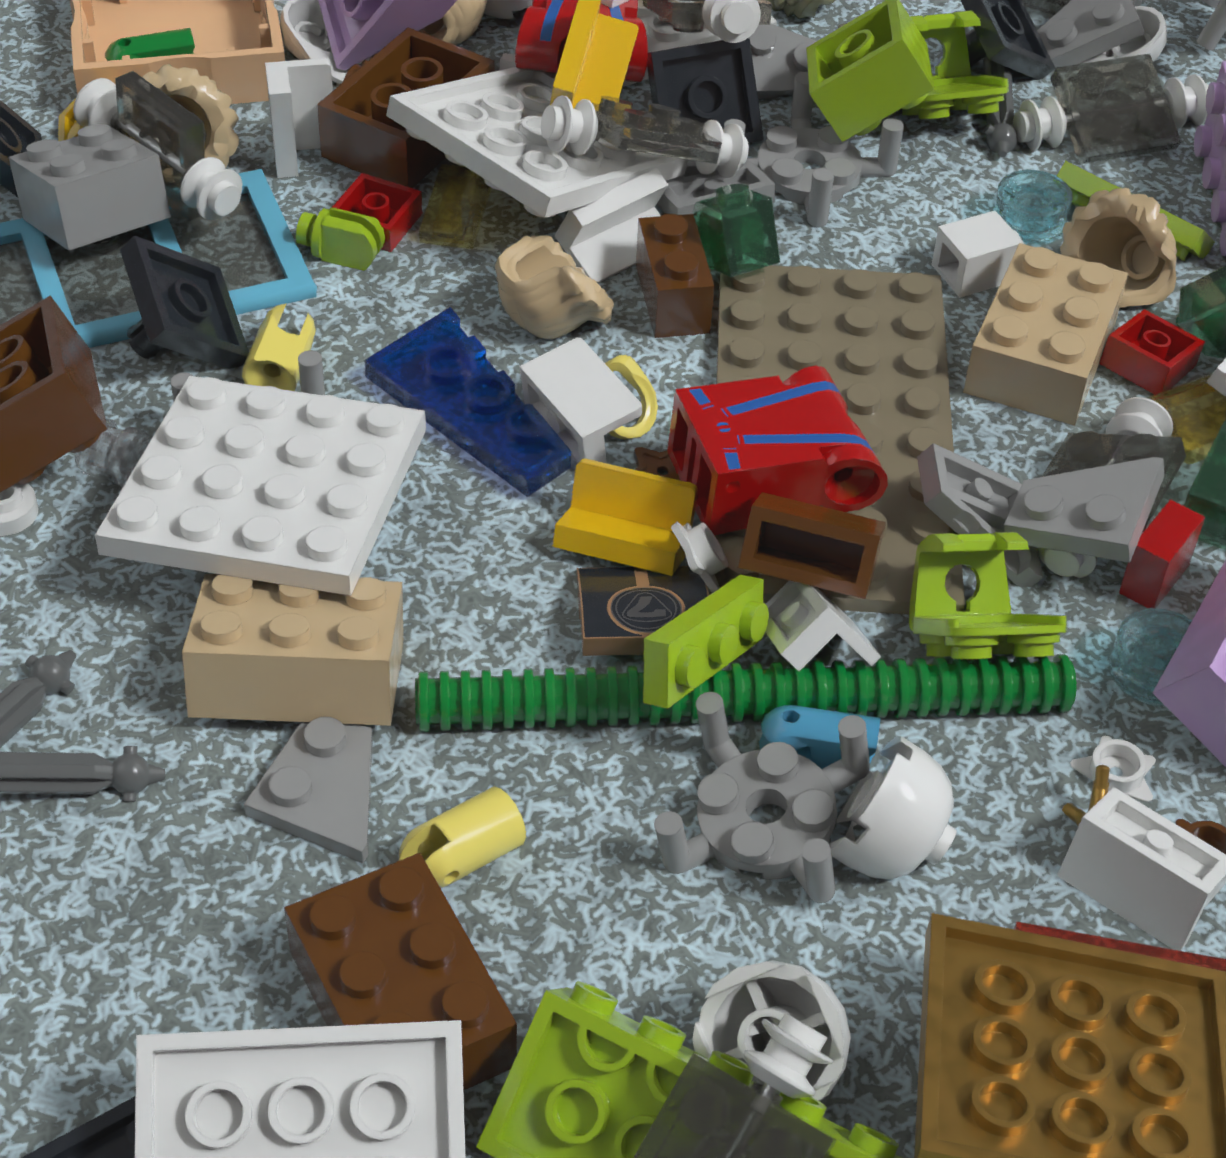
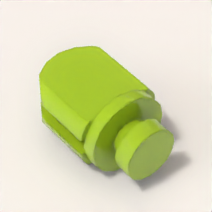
M333 207L330 209L323 208L318 216L303 212L296 228L297 244L311 246L313 256L321 258V261L362 271L372 264L385 241L384 229L375 217Z

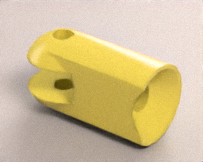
M286 303L277 305L267 312L242 369V378L245 384L272 386L278 389L295 391L300 379L298 356L304 351L311 350L316 333L314 320L309 312L299 335L288 333L278 327Z
M493 786L412 829L400 846L399 860L421 853L440 888H443L523 845L526 839V828L522 815L511 797L501 788Z

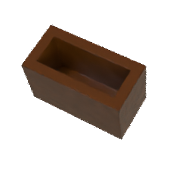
M665 214L657 217L638 218L636 268L654 337L710 334L714 283L694 215Z
M762 492L751 507L738 568L866 599L873 580L886 522Z

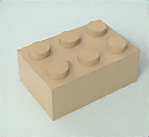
M1019 243L973 343L963 393L1075 426L1099 366L1108 336L1112 333L1117 320L1129 273L1109 268L1102 263L1087 262L1055 253L1047 248Z
M205 574L182 650L188 717L311 722L319 717H332L339 720L342 724L391 726L404 640L402 582L380 581L376 578L361 577L358 579L350 596L221 574Z

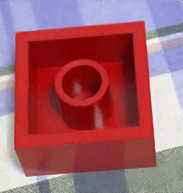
M361 173L332 207L378 219L385 234L382 250L392 252L423 214L422 191Z
M1144 309L1109 334L1099 364L1154 395L1161 397L1197 365L1205 341Z
M1170 499L1141 534L1132 559L1127 564L1119 594L1154 611L1189 567L1205 516Z

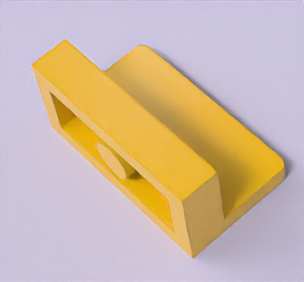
M578 0L553 84L550 105L561 95L567 96L570 99L573 109L580 100H590L595 108L598 122L608 125L613 121L639 28L636 24L599 14L601 0Z
M581 459L575 468L571 506L555 524L552 547L672 576L686 556L671 526L677 521L682 526L686 523H689L691 527L693 526L698 487L689 482L590 459Z

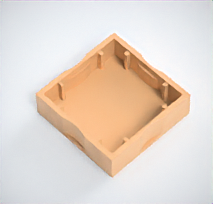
M70 0L73 18L71 25L72 60L77 95L86 84L99 78L111 80L118 89L132 95L133 91L141 85L143 75L151 71L156 73L163 65L170 64L177 69L183 67L197 69L199 76H208L210 80H215L217 89L229 95L233 100L231 104L269 101L265 63L285 61L277 9L274 7V0ZM191 28L195 44L194 54L130 59V55L122 56V60L107 61L105 58V52L109 45L121 38Z

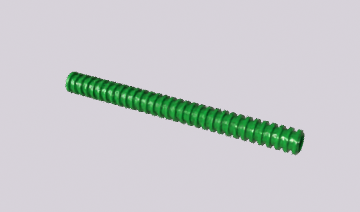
M1057 654L1053 661H1050L1048 656L1034 657L1033 661H1029L1028 657H1015L1013 662H1009L1005 656H996L993 662H988L987 659H974L972 663H968L967 659H954L952 664H948L943 657H936L932 664H927L924 658H915L912 665H907L906 661L902 658H895L892 665H886L883 659H879L873 666H866L861 659L853 660L851 666H845L842 660H833L831 667H824L822 661H813L810 667H803L800 671L793 665H790V668H783L780 662H772L770 669H762V665L759 662H752L749 669H742L739 663H731L729 670L718 671L667 709L643 703L644 672H638L636 666H627L626 673H617L615 666H607L605 673H596L594 667H586L585 674H575L573 667H566L564 674H554L553 668H545L543 675H533V670L530 668L523 669V675L512 676L511 669H503L502 676H491V670H482L481 677H470L469 670H461L460 677H449V671H440L439 678H429L427 671H420L418 678H415L416 725H419L421 732H428L430 725H440L441 731H450L451 724H461L463 731L471 730L474 723H482L483 730H491L493 723H503L504 729H513L514 722H524L526 729H533L535 722L545 721L546 728H554L556 721H565L567 727H575L578 720H586L588 727H596L597 720H607L608 726H617L618 719H628L630 726H636L639 723V719L647 718L650 725H658L660 718H669L671 724H679L681 717H689L692 724H699L696 700L701 694L706 692H715L722 697L725 715L731 716L733 723L741 722L743 716L750 715L753 722H762L764 715L783 705H795L864 716L867 715V712H874V716L878 718H885L888 711H894L897 718H905L908 711H914L917 717H926L929 710H935V714L938 717L946 716L949 710H955L958 716H966L970 709H975L978 715H987L992 708H995L996 713L999 715H1007L1011 708H1015L1019 714H1027L1031 707H1036V711L1040 714L1048 713L1051 707H1056L1059 713H1068L1076 699L1077 682L1074 665L1068 655Z

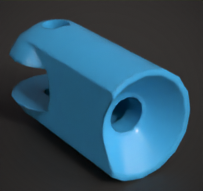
M783 705L771 710L764 716L761 723L763 734L760 738L759 746L761 750L762 747L769 743L784 742L794 747L799 755L808 758L823 769L842 759L838 732L840 720L849 715H856L861 717L866 723L869 760L871 763L877 750L880 718L795 705Z

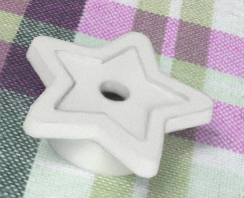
M677 521L671 526V529L685 552L690 569L701 576L712 593L720 588L715 574L728 567V561L721 545L706 524L701 523L692 528L689 523L682 526Z
M1102 736L1092 756L1073 759L1070 762L1073 769L1092 781L1095 780V772L1098 765H1106L1110 769L1117 767L1121 769L1123 774L1122 776H1116L1109 772L1108 792L1115 787L1128 796L1145 802H1150L1153 799L1144 776L1155 764L1156 759L1151 755H1144L1136 745L1128 741Z

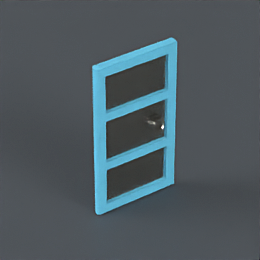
M262 169L238 173L242 179L240 202L233 212L218 220H207L198 213L197 208L187 206L182 201L180 185L165 189L170 218L72 250H67L23 218L0 223V325L51 295L89 348L131 339L127 337V330L142 319L120 253V248L133 236L220 267L236 315L317 297V285L308 271Z

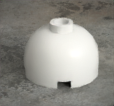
M902 736L894 737L879 752L890 760L882 772L878 770L872 772L869 770L868 775L856 783L836 823L852 820L845 837L829 843L833 858L847 867L873 878L894 879L908 875L924 859L933 865L937 864L951 846L957 832L955 828L947 824L954 808L952 784L942 766L929 754ZM858 824L866 830L855 841L853 827Z
M772 960L737 967L712 985L704 998L708 999L701 1008L699 1022H695L692 1038L695 1052L709 1059L712 1051H719L747 1064L743 1054L745 1050L763 1052L771 1039L770 1034L762 1024L763 1018L778 1026L784 1014L787 1013L827 1037L820 1052L834 1061L832 1064L813 1063L806 1075V1079L816 1092L812 1096L813 1098L820 1101L830 1094L846 1068L851 1035L845 1008L826 982L802 966ZM756 1076L752 1079L753 1082L761 1086L765 1083Z

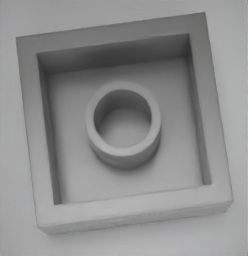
M96 124L84 127L78 131L77 137L60 142L50 139L37 141L26 147L27 152L9 157L23 219L67 250L85 246L171 217L159 155L109 125Z

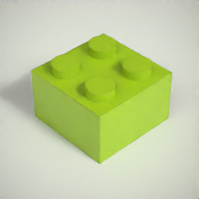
M900 0L883 1L806 48L809 94L842 142L854 135L862 136L870 133L878 127L882 119L901 108L910 109L915 107L927 97L930 91L934 90L927 43Z

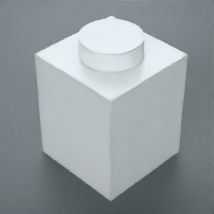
M996 211L987 212L938 226L932 266L959 298L1000 286L1019 243L1024 244L1019 234L1011 229Z

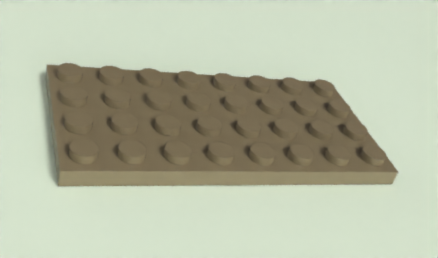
M721 262L716 384L778 375L782 382H784L792 374L805 367L815 365L825 367L848 406V415L860 428L887 474L888 486L880 499L863 509L846 512L886 522L873 580L866 599L822 588L819 589L842 611L909 615L915 558L919 543L930 534H958L925 505L917 456L933 443L954 452L941 275H927L917 272H876L863 269H826L809 266L759 265L750 262ZM746 529L715 535L728 561V567L715 574L720 588L740 574L764 579L763 603L766 604L789 581L738 568ZM960 564L950 569L945 579L946 591L956 601V611H964L965 608L963 570Z

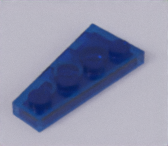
M451 307L364 360L365 377L406 408L425 410L426 423L526 497L531 496L571 468L570 448L533 404H524L515 393V383L504 370L498 372L486 358L485 347L474 335L471 337L467 336L460 327L459 316Z

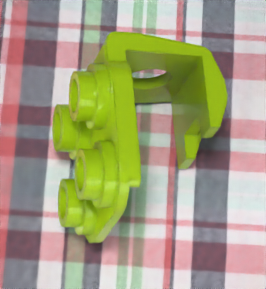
M970 10L910 16L924 39L935 38L940 42L943 48V57L940 63L935 66V75H932L934 90L930 91L927 97L915 107L902 109V115H918L919 119H935L949 117L950 110H968L969 114L998 112L999 102L1004 100V93L1009 92L1008 78L990 75H971L965 27L981 26L977 15Z
M1016 532L956 535L953 533L930 534L919 543L916 551L910 597L909 627L913 634H919V643L926 644V656H951L952 659L992 658V654H1013L1015 657L1054 656V643L1060 642V633L1067 632V615L1011 613L1004 550H1029L1027 540ZM960 564L966 565L973 571L977 582L975 592L966 600V611H956V601L949 596L945 588V579L949 570Z

